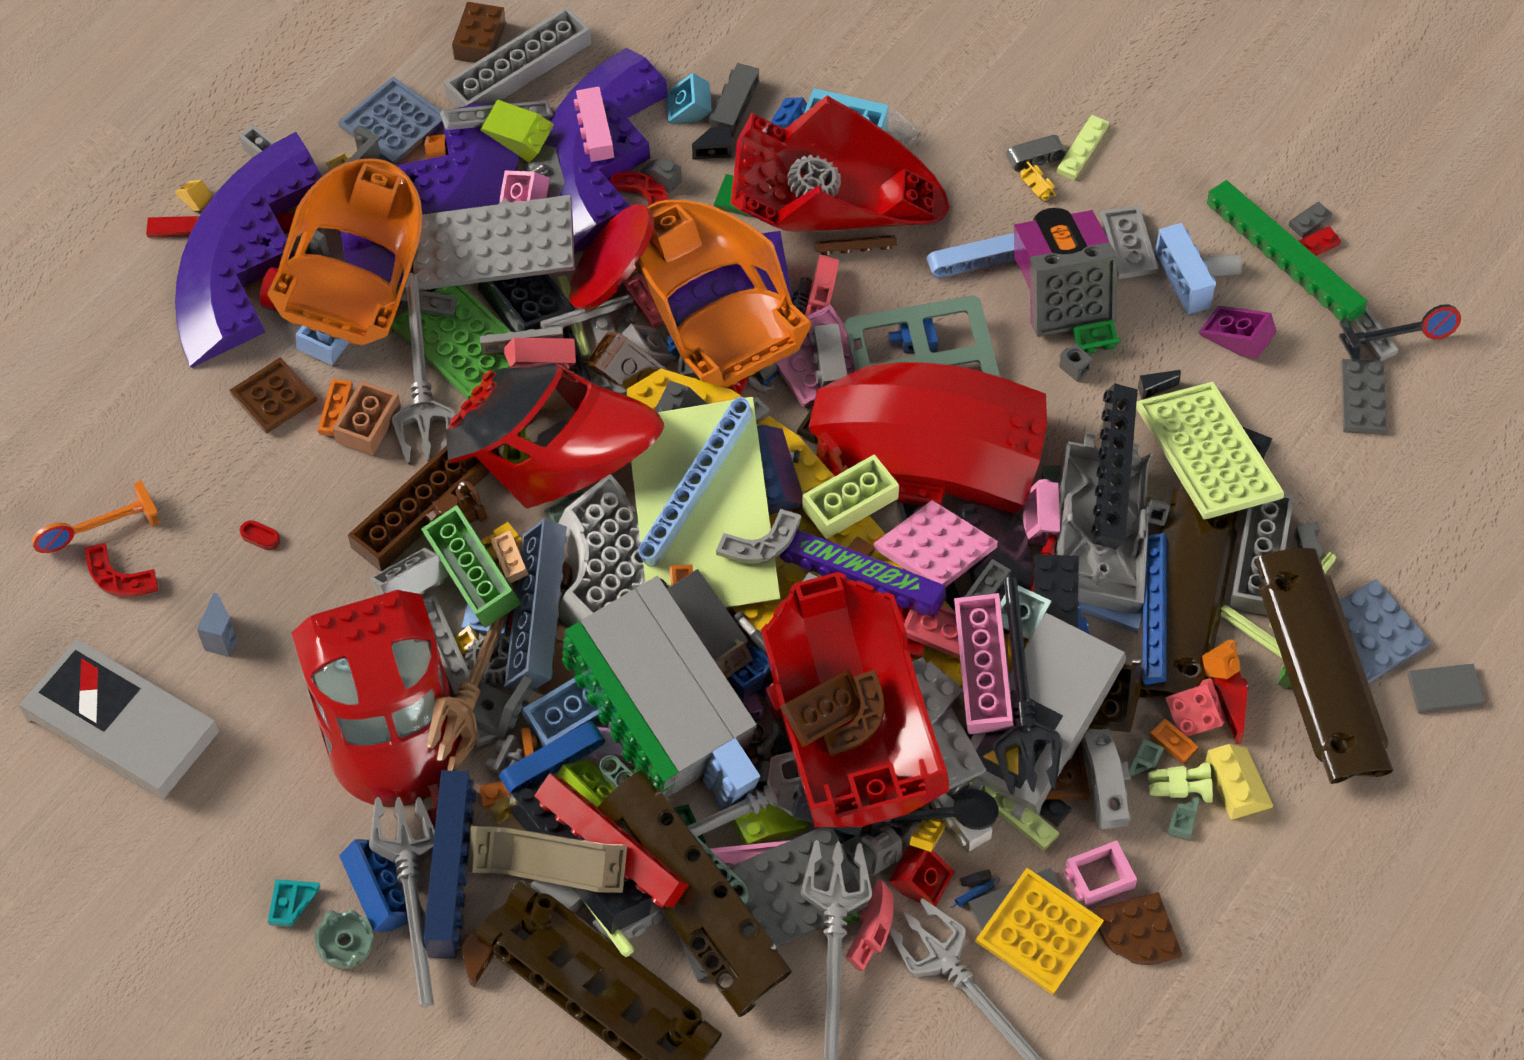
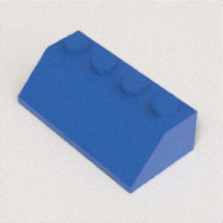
M354 839L339 857L373 932L393 931L408 924L403 884L398 882V874L396 872L398 867L395 865V862H391L373 852L369 847V840Z

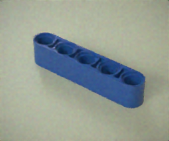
M593 721L587 722L507 767L499 774V778L511 795L513 792L548 777L549 774H555L560 771L563 765L574 763L600 748L606 740Z

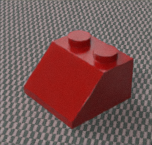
M909 845L889 882L902 895L918 903H921L920 900L924 899L936 907L955 871L934 850L930 852Z

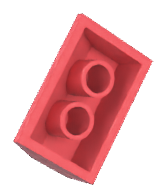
M514 337L504 347V354L510 367L551 362L569 370L576 363L574 339Z

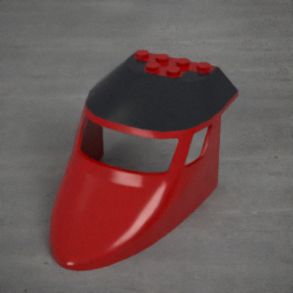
M543 362L500 368L486 372L482 377L483 381L472 390L470 399L461 405L460 408L462 410L450 420V426L446 430L448 460L451 463L476 456L505 488L528 509L578 491L625 466L647 450L658 439L664 429V421L654 409L639 400L600 387L555 363ZM562 372H564L565 374H567V375L573 377L574 379H572V378H570V377H568V376L562 374ZM555 389L576 411L570 421L546 447H541L519 437L517 434L532 420ZM506 443L530 455V458L518 464H513L490 451Z

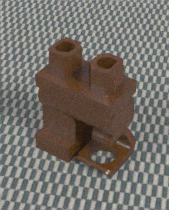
M463 481L458 485L456 489L457 496L449 493L440 502L438 500L433 502L434 510L426 514L427 520L431 523L458 505L470 523L477 519L482 522L488 518L485 508L481 504L478 491L468 481Z

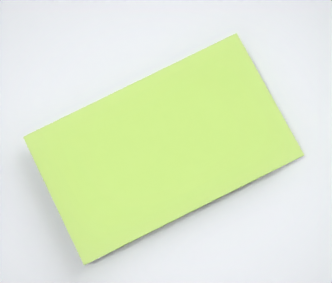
M753 397L745 398L748 400L752 410L751 420L666 553L655 566H648L643 562L645 582L658 575L659 578L667 583L669 588L671 587L669 572L671 565H693V572L697 569L700 571L725 608L780 599L775 558L766 562L748 564L716 555V549L723 533L743 539L755 540L767 535L771 530ZM733 400L657 412L664 421V429L661 435L647 450L631 461L641 542ZM746 408L738 409L737 413H743ZM730 425L725 430L731 431L735 426ZM723 443L716 444L714 448H721ZM706 461L702 466H709L712 461ZM696 478L691 484H697L701 479ZM682 497L680 502H686L689 497ZM672 514L668 520H674L678 515ZM661 532L656 538H663L666 533ZM649 550L645 556H652L655 551Z

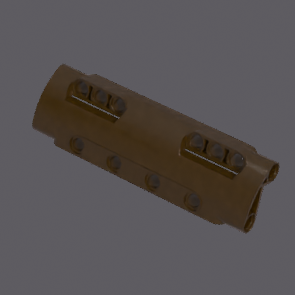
M641 770L634 773L603 800L597 807L629 835L632 837L634 835L641 845L689 884L674 907L664 906L662 908L658 905L656 906L737 1016L742 1017L749 1013L756 1006L755 1001L792 973L790 967L778 953V949L662 792L656 789L644 771ZM667 817L674 819L670 825L665 826L662 824L663 820ZM691 854H700V858L697 861H689ZM724 889L728 891L724 898L716 897V893L719 890ZM747 926L755 928L754 933L751 935H744L743 930ZM698 941L705 942V947L701 950L694 949V944ZM712 959L719 961L718 966L714 969L707 967L708 962ZM727 963H728V964L730 965V967L733 969V971L735 972V974H734V973L732 972V970L729 968V966L727 965ZM731 978L733 982L729 987L724 988L721 986L723 979Z

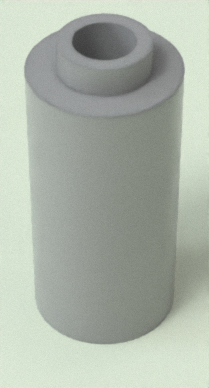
M1239 254L1201 257L1206 262L1211 276L1241 274L1242 265Z

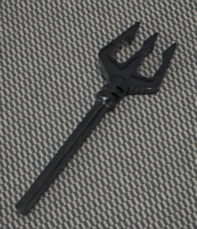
M1007 577V579H1004L1016 691V703L1012 706L1015 711L1014 718L1017 720L1014 722L1015 726H1012L994 742L993 750L1008 791L1014 796L1016 778L1009 774L1007 752L1020 747L1027 767L1025 777L1031 791L1034 793L1037 782V774L1034 771L1037 745L1039 743H1049L1052 765L1046 772L1051 787L1056 789L1063 739L1057 731L1037 723V720L1033 719L1036 716V713L1033 711L1035 703L1030 701L1017 578Z

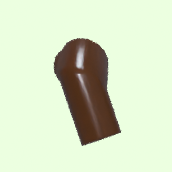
M564 561L562 567L563 580L560 588L567 590L569 589L573 574L572 568Z

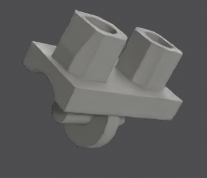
M508 735L506 740L497 741L495 751L499 755L497 758L491 757L488 759L486 768L489 772L499 777V774L504 769L523 759V747L516 742L515 736Z

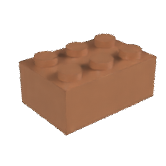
M361 380L333 427L336 443L374 455L392 424L393 416L401 409L399 394Z

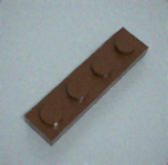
M895 235L815 242V250L820 252L821 255L833 254L832 251L839 250L840 253H851L852 249H860L861 252L872 251L874 247H880V250L892 249V246H897Z

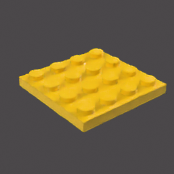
M1026 868L975 942L1053 996L1104 920L1032 870Z

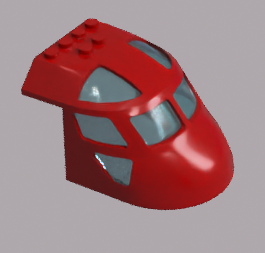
M395 590L310 615L291 634L330 764L339 783L351 795L366 803L374 805L376 798L379 797L383 807H395L398 797H400L403 806L416 803L418 797L424 800L438 792L441 770H448L450 757L456 755L462 736L459 734L452 744V750L443 761H437L439 745L443 741L448 719L446 715L440 728L441 738L433 748H427L435 700L438 697L452 696L422 595Z

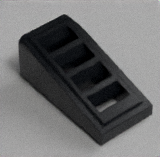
M1181 370L1141 375L1138 383L1141 399L1179 385Z

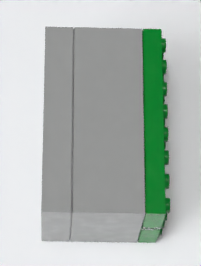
M658 575L565 630L562 652L564 666L567 670L571 669L573 671L575 683L580 689L584 688L587 695L585 697L591 707L595 706L597 708L599 720L603 725L607 724L611 732L609 734L615 744L619 743L621 745L623 757L627 762L631 761L635 767L634 773L641 770L644 771L656 789H659L666 799L703 777L712 751L734 738L737 739L744 751L749 748L757 724Z

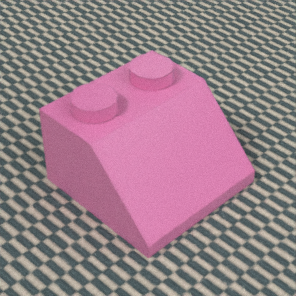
M505 171L500 202L503 199L513 203L546 198L550 178L536 172Z

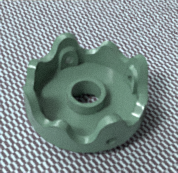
M348 910L343 913L327 912L322 923L315 930V947L319 957L326 964L334 968L347 969L361 964L370 955L373 948L374 935L367 917L361 916L354 910ZM342 937H350L351 941L348 945L342 946L339 944V940Z

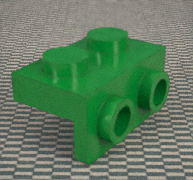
M1114 320L1078 326L1072 329L1076 345L1087 354L1095 353L1098 348H1104V351L1114 349L1121 342L1120 338H1117Z

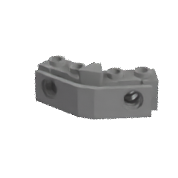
M1110 729L1088 731L1084 734L1081 745L1086 770L1092 786L1098 830L1126 827L1128 826V821H1131L1130 809L1127 804V788L1124 784V781L1131 779L1127 761H1120ZM1110 799L1115 800L1117 803L1115 811L1109 807Z

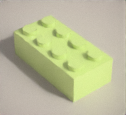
M874 454L803 494L802 509L823 536L828 539L897 500L899 484Z

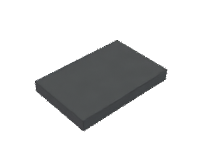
M1474 663L1411 670L1407 674L1418 713L1483 706L1485 703Z

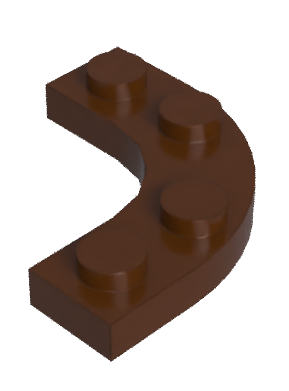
M876 670L854 676L860 696V711L853 722L824 735L830 756L863 745L879 729L884 717L885 699Z

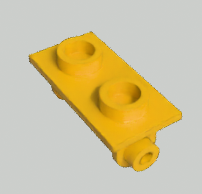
M1027 162L1029 168L1027 170L1023 169L1020 172L1021 179L1029 187L1036 183L1031 190L1040 200H1047L1050 193L1056 196L1053 191L1055 187L1048 178L1043 179L1041 176L1043 172L1037 165L1033 167Z

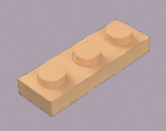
M511 530L491 539L509 584L529 575Z

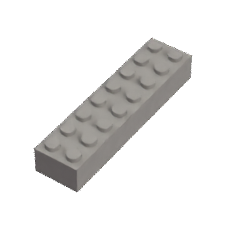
M565 7L445 81L446 98L456 108L478 103L494 105L497 100H503L591 45L590 28L568 7Z

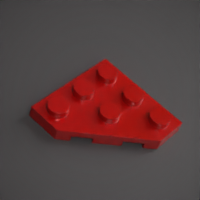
M827 432L820 434L816 456L834 476L848 470L847 465H842V460L839 456L842 453L836 442Z

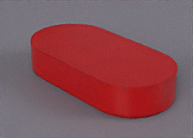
M253 520L246 521L240 526L241 538L250 544L264 550H273L280 544L279 533L273 528Z

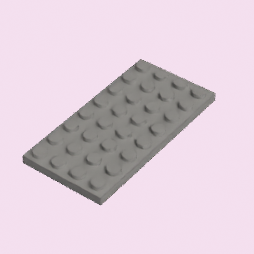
M571 195L422 215L421 236L413 260V274L418 276L419 290L575 270Z

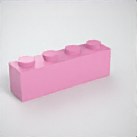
M594 87L577 90V99H574L575 110L580 111L577 114L578 124L583 125V128H580L582 140L586 139V143H583L585 155L589 154L591 162L614 158L613 144L600 88Z

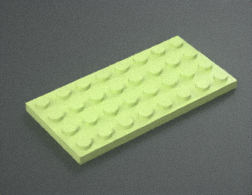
M1214 382L1137 401L1136 409L1204 520L1284 498V491Z

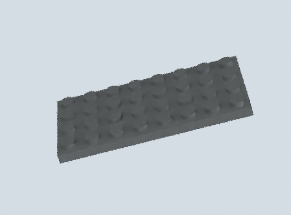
M820 827L728 867L746 885L749 898L745 905L776 947L825 927L824 922L829 920L824 916V912L802 897L801 888L814 842L818 840L822 858L815 863L814 888L825 892L828 891L834 868L831 859L835 845L839 841L834 829ZM841 846L844 858L841 863L845 891L847 893L860 891V886ZM735 890L739 897L742 896L743 890ZM719 891L716 893L717 898H724ZM866 902L848 912L847 917L868 908V903ZM747 926L743 930V934L751 935L754 933L755 928ZM680 939L697 981L700 982L709 978ZM698 941L694 944L695 950H701L705 947V942ZM712 959L708 962L707 967L714 969L718 966L719 961Z

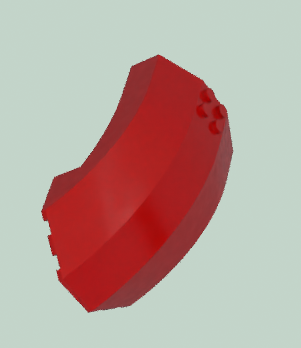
M922 362L877 364L865 366L818 389L808 428L812 434H815L817 439L820 434L827 432L839 446L842 453L839 455L842 465H847L848 469L875 454L894 479L945 487V494L1015 514L1025 505L1040 463L1047 428L1046 393L989 373L953 365Z
M840 572L794 583L790 589V594L785 601H781L774 611L770 622L761 629L780 706L849 669L853 678L854 676L876 670L885 699L884 717L873 737L855 749L834 756H830L824 736L802 747L781 709L814 826H867L907 815L949 792L948 772L921 694L908 649L906 629L894 595L874 590L873 586L859 580L857 582L850 580ZM854 719L848 721L840 727L846 726L847 724L853 722Z

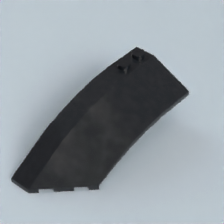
M978 503L957 505L956 515L998 541L995 550L969 569L972 584L974 585L993 559L1011 570L1008 577H1016L1018 586L1030 591L1034 581V561L1019 515ZM1004 583L997 592L999 593L1000 601H1002L1005 595ZM1004 628V634H1009V630Z

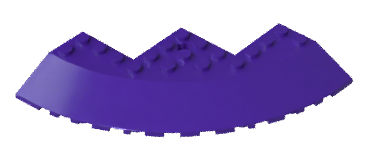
M628 48L605 60L589 72L569 92L553 115L554 117L551 118L550 122L554 126L543 146L547 145L556 148L565 181L559 196L571 195L574 253L589 246L596 235L612 218L630 207L609 182L610 176L620 171H628L651 157L649 142L628 118L668 97L667 81L646 57ZM599 87L613 144L614 158L591 162L589 154L585 155L583 143H586V139L582 140L580 128H583V125L578 124L577 114L580 111L575 110L574 99H577V90Z
M478 103V104L468 105V106L459 107V108L478 107V106H489V105ZM443 123L449 155L396 165L410 178L421 201L423 215L498 205L500 203L505 171L518 170L517 165L520 156L480 130L481 127L446 130ZM341 231L346 262L366 269L390 283L396 258L395 254L384 246L368 239ZM413 263L409 273L413 271ZM404 269L401 273L398 284L402 282L404 276Z
M297 132L273 143L237 170L215 193L190 233L181 257L177 275L175 309L181 345L191 368L266 333L243 286L265 277L269 268H279L287 238L275 216L298 206L308 190L322 177ZM291 250L289 259L295 256L293 250Z

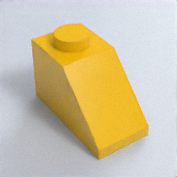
M202 179L189 181L175 191V194L193 211H203L213 198L212 193Z

